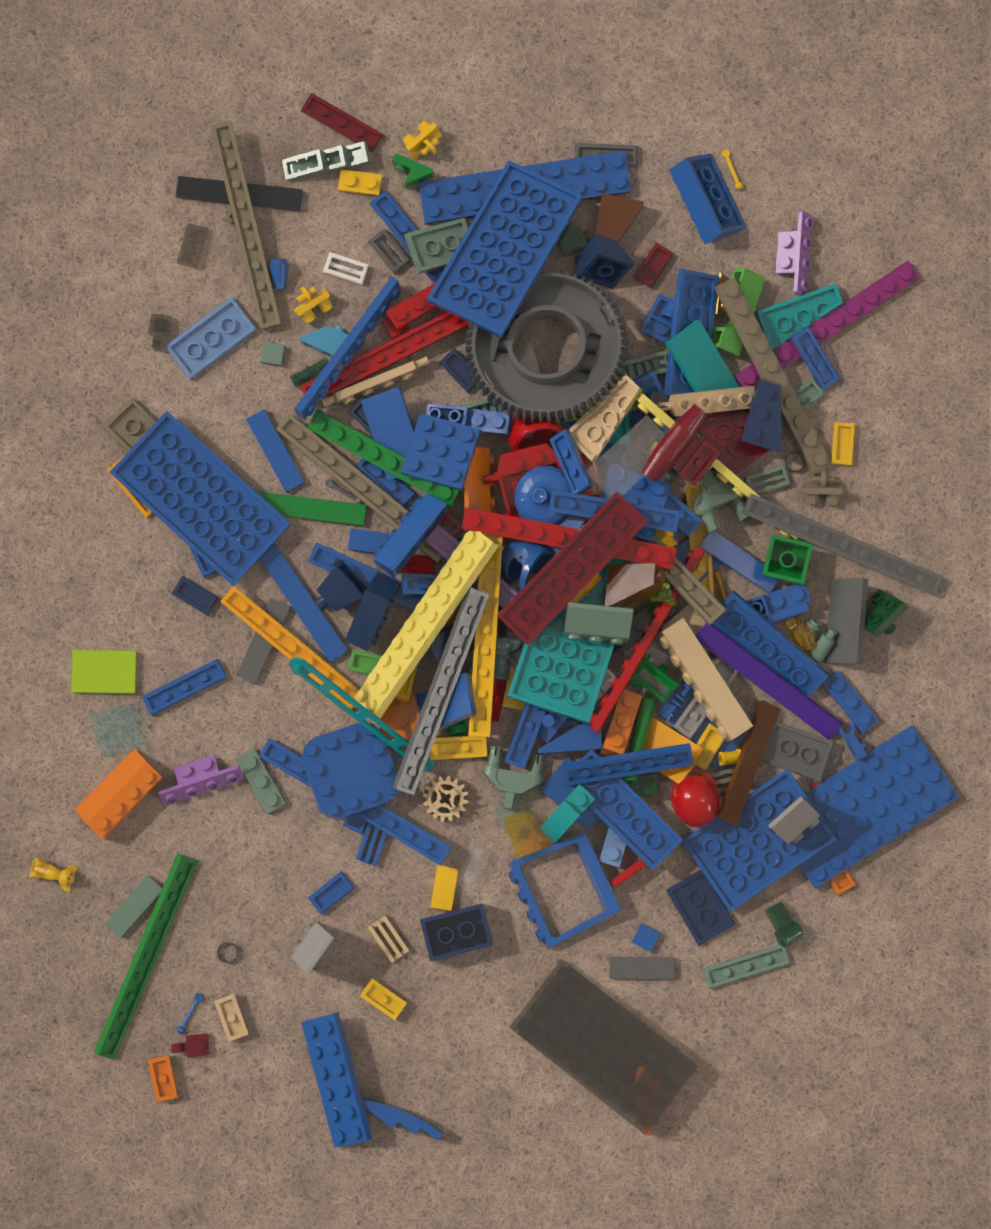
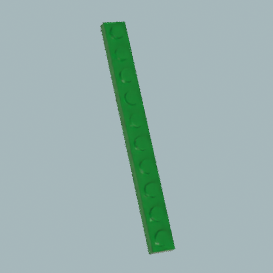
M177 853L94 1050L95 1054L115 1060L197 865V860Z

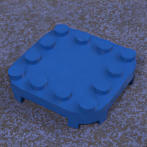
M356 723L317 736L304 746L301 765L304 768L315 798L316 807L320 814L322 813L327 818L334 819L335 821L344 820L346 817L381 805L385 806L397 794L398 790L392 788L397 772L385 742L362 724ZM370 723V724H371L372 726H374L377 730H379V729L376 727L375 724Z

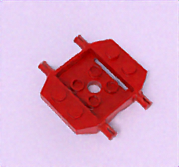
M547 442L501 454L495 474L482 476L485 485L494 482L500 483L507 510L504 515L522 518L518 514L514 503L515 489L519 480L526 472L509 476L510 474L548 464L562 470L554 450Z

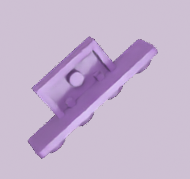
M799 211L797 231L778 232L776 274H795L794 293L799 296L807 294L809 288L807 278L808 270L810 269L809 250L812 245L810 231L813 226V220L811 215L805 211Z
M211 755L175 767L174 771L178 785L161 790L158 794L163 805L175 804L178 801L193 798L199 794L214 791L229 784H235L245 778L239 765L219 771L215 755Z

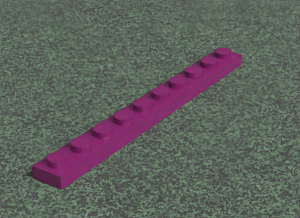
M906 261L811 324L809 328L818 343L822 344L917 281L920 277L910 262ZM791 339L773 350L782 369L801 358ZM753 363L736 374L734 378L741 387L754 386L756 388L760 375Z

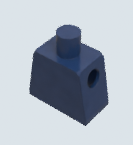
M341 559L317 588V592L321 596L315 601L316 605L321 610L326 609L330 605L335 611H339L362 598L367 586Z

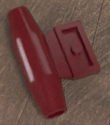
M695 404L674 422L654 448L641 473L655 483L674 466L676 473L695 487L721 453L706 440L696 438L708 414Z

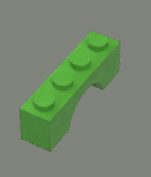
M734 268L731 278H735L754 313L757 308L759 295L764 287L765 277L747 268ZM732 321L725 326L714 327L712 342L718 352L726 356H739L744 344Z

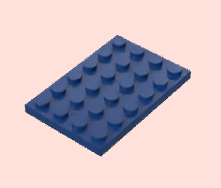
M788 768L748 795L737 826H732L716 817L711 824L699 828L682 841L730 912L837 840L821 816L818 818L820 822L813 829L810 830L807 827L802 832L804 837L796 844L793 842L787 844L768 826L801 796H804L814 807Z

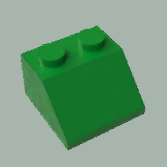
M772 534L769 539L762 576L804 585L813 544Z

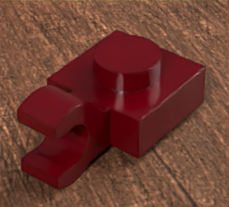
M208 1033L187 1035L186 1042L171 1044L172 1053L187 1051L188 1058L210 1055Z

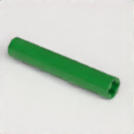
M641 699L629 753L645 750L656 703L652 699ZM639 774L625 776L622 780L627 783L637 784Z

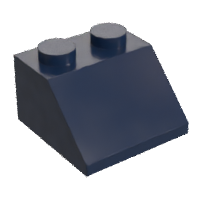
M598 234L591 239L575 258L576 273H578L579 279L585 276L586 281L593 280L594 284L614 289L634 266V261L614 239Z

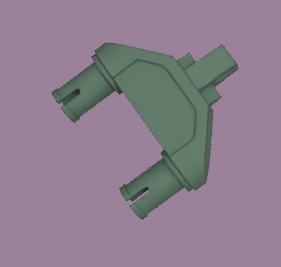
M711 470L706 471L699 480L702 492L698 494L694 511L698 517L702 518L708 533H713L721 528L713 513V510L721 507L732 506L739 522L750 518V516L742 513L745 507L744 496L741 498L732 490L735 486L728 482L726 484L723 481L718 482Z
M490 746L488 763L483 767V773L498 790L500 797L505 798L503 809L512 810L513 799L519 800V796L521 797L544 782L542 770L545 756L540 755L539 762L536 763L538 754H532L530 770L526 774L502 769L500 763L504 749L498 747L497 755L495 756L496 747Z

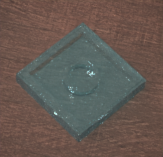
M132 703L91 715L102 756L143 745Z

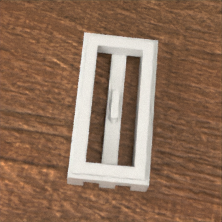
M329 252L323 273L363 286L369 265ZM333 258L363 268V271L333 263L331 260ZM329 266L361 277L360 279L331 270L329 269Z

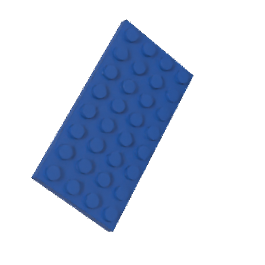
M508 160L430 292L427 302L502 338L580 205L583 196Z
M168 411L157 420L109 472L232 586H235L291 525Z
M912 725L867 753L863 758L856 760L805 793L837 840L799 866L813 888L816 889L959 798Z

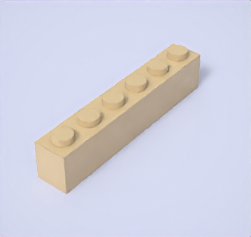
M684 618L658 633L660 644L670 652L672 663L681 669L683 680L687 685H691L695 691L693 693L694 697L699 703L704 705L707 717L710 721L715 722L718 727L717 732L722 739H726L727 742L731 741L753 727Z

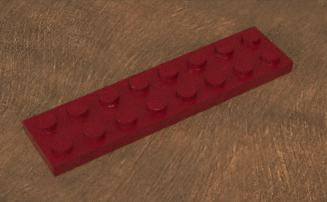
M616 491L497 616L529 645L635 536L648 520Z

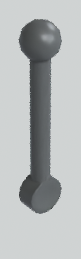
M332 479L325 481L327 487H333L356 501V504H363L356 496L334 484Z

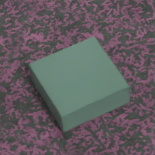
M264 341L260 362L282 366L285 345Z

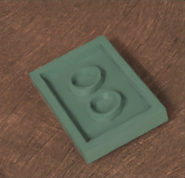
M465 218L405 234L404 237L417 274L446 267L468 230Z

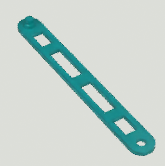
M299 657L290 659L289 667L293 670V674L302 677L404 757L405 751L400 747L403 745L408 747L409 741L306 660ZM313 673L324 683L319 684L314 679H312L308 674ZM329 691H336L359 711L354 712ZM370 718L392 735L394 739L390 740L365 719ZM429 757L423 770L426 772L431 771L434 767V762Z

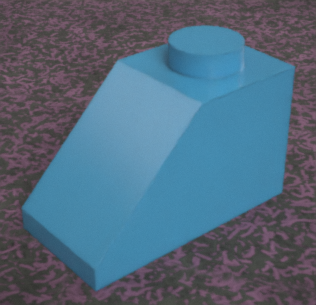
M327 326L302 335L300 342L332 358L348 334H346L347 330L339 326H335V328Z

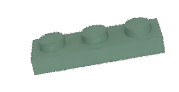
M255 748L236 758L267 814L286 804Z

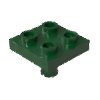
M879 589L866 602L864 629L877 637L882 633L886 635L892 634L896 629L893 622L908 607L903 601Z

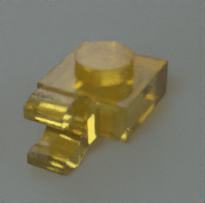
M801 615L786 619L787 627L794 632L790 634L792 642L804 652L817 647L810 627H804Z

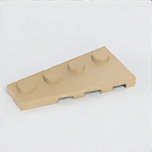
M627 375L615 385V388L609 390L610 395H604L603 402L600 400L597 402V408L593 406L591 412H586L569 429L576 446L593 464L642 392L640 387Z

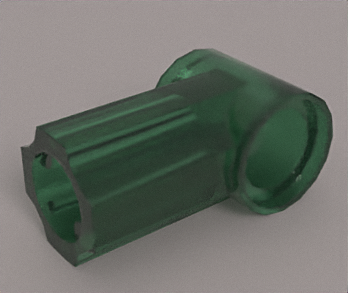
M782 901L765 910L776 930V940L782 947H787L803 938L804 934L801 926L792 920Z

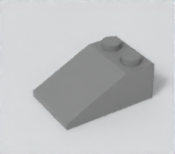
M801 796L768 826L787 844L790 842L796 844L804 837L802 832L807 827L811 830L820 822L818 818L821 815L804 796Z
M318 922L314 925L312 923L309 924L303 933L306 937L302 943L297 941L291 950L294 953L291 958L308 974L315 971L338 938L337 935Z

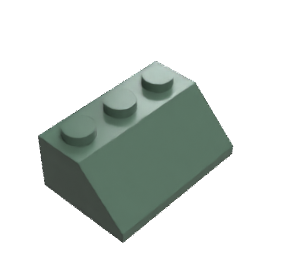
M569 602L565 610L563 636H567L569 640L580 641L581 638L589 639V642L602 643V640L611 641L610 643L613 645H623V642L627 643L629 640L633 609Z

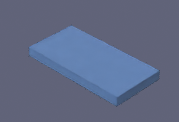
M230 297L165 347L188 378L192 380L255 333L257 328L234 298Z

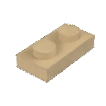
M235 994L214 1001L228 1042L249 1034Z

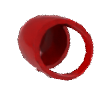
M514 413L510 435H507V439L513 451L547 442L553 449L549 442V437L553 434V431L560 433L563 429L555 425V418L552 419L551 423H548L547 419L540 423L538 418L535 419L534 423H531V417H528L524 422L523 415L515 419ZM535 432L532 439L525 438L530 433Z
M694 768L691 773H699L703 776L693 775L687 777L678 785L673 781L670 800L675 814L684 824L690 827L702 828L711 824L716 818L720 808L719 798L721 796L715 781L705 770Z

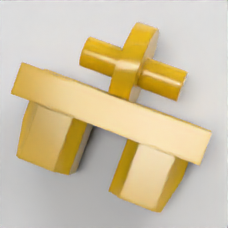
M424 120L418 126L420 134L416 138L412 134H408L403 138L405 147L414 160L420 155L425 156L428 152L432 155L437 153L435 146L440 143L438 140L443 136L434 122L430 124Z
M303 286L300 288L303 294L296 299L299 303L305 299L307 301L293 310L297 316H300L308 324L316 319L311 308L317 304L323 313L333 308L328 298L330 294L324 289L311 297V295L317 292L316 289L312 287L306 290Z

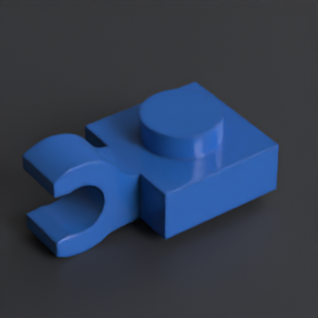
M849 722L847 724L850 729L849 733H844L843 729L840 728L838 729V734L843 737L854 758L859 760L867 755L865 752L867 748L861 739L857 740L854 737L855 726Z

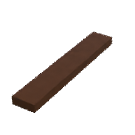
M764 700L758 703L751 722L753 727L747 733L717 815L718 818L732 826H737L779 713L778 708Z

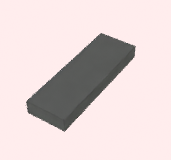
M575 143L574 158L625 151L627 166L637 167L638 145Z
M610 957V979H674V957Z

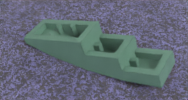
M365 141L349 146L340 145L326 150L318 149L282 160L285 180L287 181L332 173L341 169L345 170L371 163L368 145Z

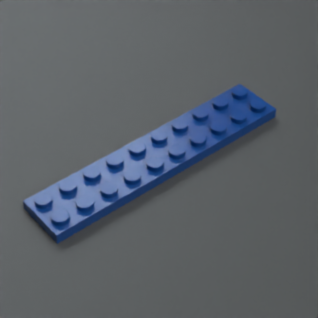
M625 151L522 166L583 196L582 201L602 198V194L615 196L631 193ZM502 170L419 182L425 225L475 217Z

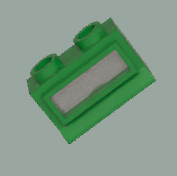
M648 653L632 676V682L639 688L644 687L650 692V697L655 701L661 700L664 703L679 685L682 678L678 677L674 681L665 674L668 669L664 665H660L658 668L649 661L652 655Z

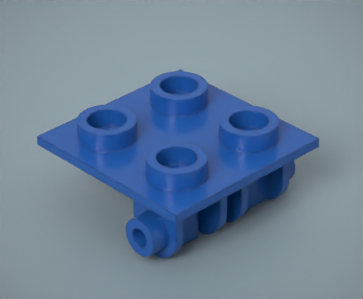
M682 679L657 713L675 725L694 698L693 693L695 691L691 685H687Z

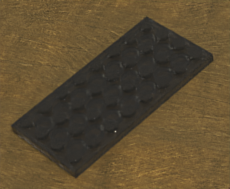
M562 959L509 1027L644 1135L649 1132L698 1068L697 1064Z

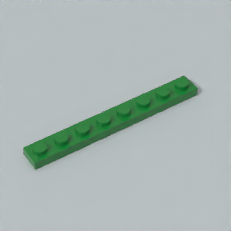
M320 409L315 410L307 427L308 429L417 489L443 501L448 506H454L460 490L402 475L401 469L406 456Z

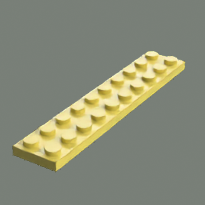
M469 530L465 534L463 540L456 550L453 551L452 556L440 570L439 575L428 588L424 597L416 605L411 616L380 658L374 670L356 693L354 699L379 719L498 548L495 542L479 531Z

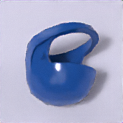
M512 539L502 550L501 570L508 581L513 582L520 579L519 589L521 590L527 584L530 572L537 574L553 557L554 551L548 545Z

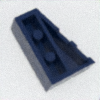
M377 572L364 592L345 638L346 642L367 652L371 645L376 646L380 638L378 631L385 626L388 619L385 616L394 605L395 601L393 598L400 582Z

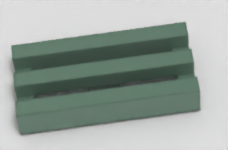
M785 464L744 477L746 485L752 490L755 487L785 479V482L754 491L758 495L791 485ZM781 470L783 473L781 475L766 480H762L751 484L750 480L765 475H769Z

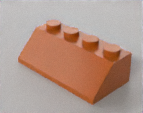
M476 447L464 483L465 507L491 512V509H495V496H490V488H495V483L485 485L482 477L490 475V467H494V454H490L489 448Z
M134 748L75 810L100 838L106 839L165 777Z

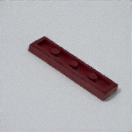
M313 93L310 94L301 109L302 113L352 142H367L368 150L373 153L383 137V134Z

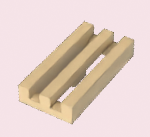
M386 915L368 927L391 963L410 951ZM381 923H386L403 948V951L400 952ZM374 928H379V930L381 931V933L383 934L391 948L396 953L394 957L389 952V950L387 949V947L385 946V944L383 943V941L381 940V938L379 937Z

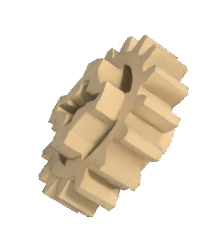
M439 776V782L437 783L431 780L433 786H426L425 788L429 793L423 794V797L427 798L423 806L430 807L426 812L428 814L434 812L433 819L441 816V822H444L445 817H448L451 822L454 815L460 818L458 812L460 810L465 812L466 809L463 807V804L469 803V801L464 799L468 792H462L465 785L458 786L457 778L451 782L450 776L447 777L446 781H443V778ZM441 785H451L454 788L450 791L443 790ZM435 790L437 800L432 804L431 797ZM440 790L445 795H451L449 800L452 807L445 802L441 804ZM459 794L460 803L458 807H456L454 805L455 797ZM444 807L448 808L450 813H441L437 810Z

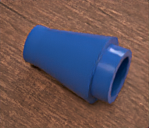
M287 259L270 260L269 270L274 290L287 289L289 270Z

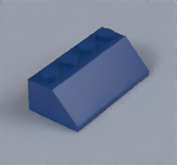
M711 153L685 158L669 169L672 179L678 187L681 198L685 202L690 217L694 221L704 244L717 242L747 228Z
M427 493L424 497L420 496L413 505L415 507L410 514L407 512L401 519L400 523L402 525L398 530L393 529L388 535L387 539L389 541L384 547L381 545L374 553V563L395 578L423 544L427 536L447 514L446 503Z

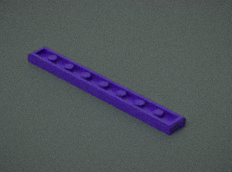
M705 623L695 636L699 643L828 740L842 726L843 722L713 624L709 626Z

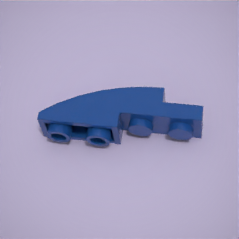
M427 404L426 415L478 428L481 430V434L510 435L512 414L508 416L506 412Z
M804 582V585L794 584L746 600L764 617L812 602L806 582Z

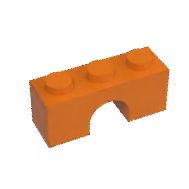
M624 690L617 702L601 754L606 756L624 754L642 695Z

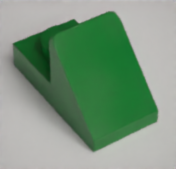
M397 153L393 156L392 164L395 166V169L404 174L409 172L404 183L405 188L433 178L434 169Z

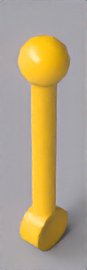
M725 149L722 151V157L726 158L736 183L735 188L741 190L743 184L739 182L730 160V151Z

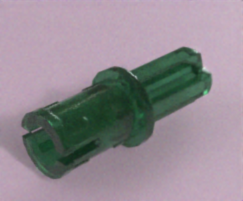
M323 359L311 366L306 365L305 369L290 375L295 388L310 380H314L327 365L328 359Z

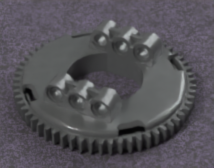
M544 268L543 272L539 273L502 338L469 323L470 330L467 331V337L469 338H466V345L468 346L465 348L466 353H468L466 354V359L469 361L467 363L468 368H472L470 369V375L474 376L473 382L477 383V389H482V396L488 395V402L494 400V407L500 404L501 412L507 409L508 416L513 412L515 413V419L523 415L524 422L528 417H531V423H534L536 418L539 419L540 423H543L544 419L551 423L553 418L559 423L560 417H563L565 422H567L569 415L573 419H576L575 413L577 412L583 416V409L591 412L590 405L597 408V400L603 402V394L610 395L608 388H615L614 383L619 382L618 376H623L622 369L626 368V364L623 361L628 359L627 354H625L628 353V347L626 346L629 345L626 338L628 337V332L616 302H611V295L606 297L605 290L600 291L599 284L593 287V280L586 283L585 276L580 280L578 273L572 277L570 271L564 275L562 269H560L559 273H555L552 268L551 272L547 273ZM600 309L604 310L610 322L614 321V326L608 325ZM542 318H554L566 322L577 332L580 338L574 361L567 368L552 374L532 372L522 366L515 357L518 340H521L523 328L527 324ZM484 371L487 373L489 379H490L491 382L493 383L494 388L492 387V385H491L490 382L488 381V379H487V377H486Z

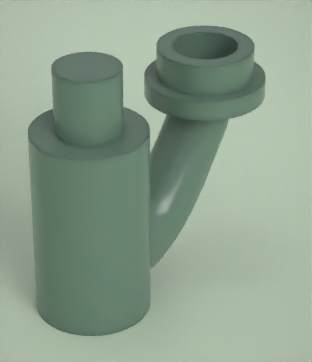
M811 618V620L807 621L809 626L808 645L811 651L810 656L818 662H823L836 642L834 637L837 631L830 628L828 633H823L819 641L816 642V632L821 631L823 624L818 619Z

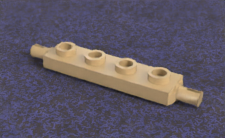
M426 356L417 361L414 360L333 393V395L321 399L324 407L333 403H344V405L354 402L356 400L355 397L360 395L367 397L374 394L377 388L382 387L386 389L393 386L394 381L402 379V381L409 380L414 377L413 374L419 368L430 365Z
M754 386L672 394L670 395L669 402H658L657 406L662 411L670 410L672 416H682L694 404L705 413L748 409L751 406L755 388Z

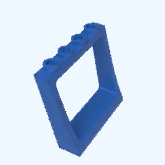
M586 832L508 863L511 869L508 872L510 880L513 884H518L520 889L517 892L518 897L522 903L526 902L529 908L526 911L527 917L531 923H536L538 928L535 931L539 942L544 941L547 949L621 911ZM573 845L601 902L603 911L561 935L552 937L520 867L524 863Z

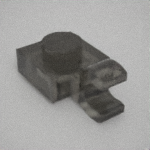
M151 313L148 334L149 336H154L152 341L153 351L162 352L163 339L170 338L172 316Z

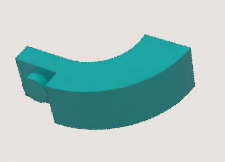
M579 784L545 821L539 831L555 844L596 798Z

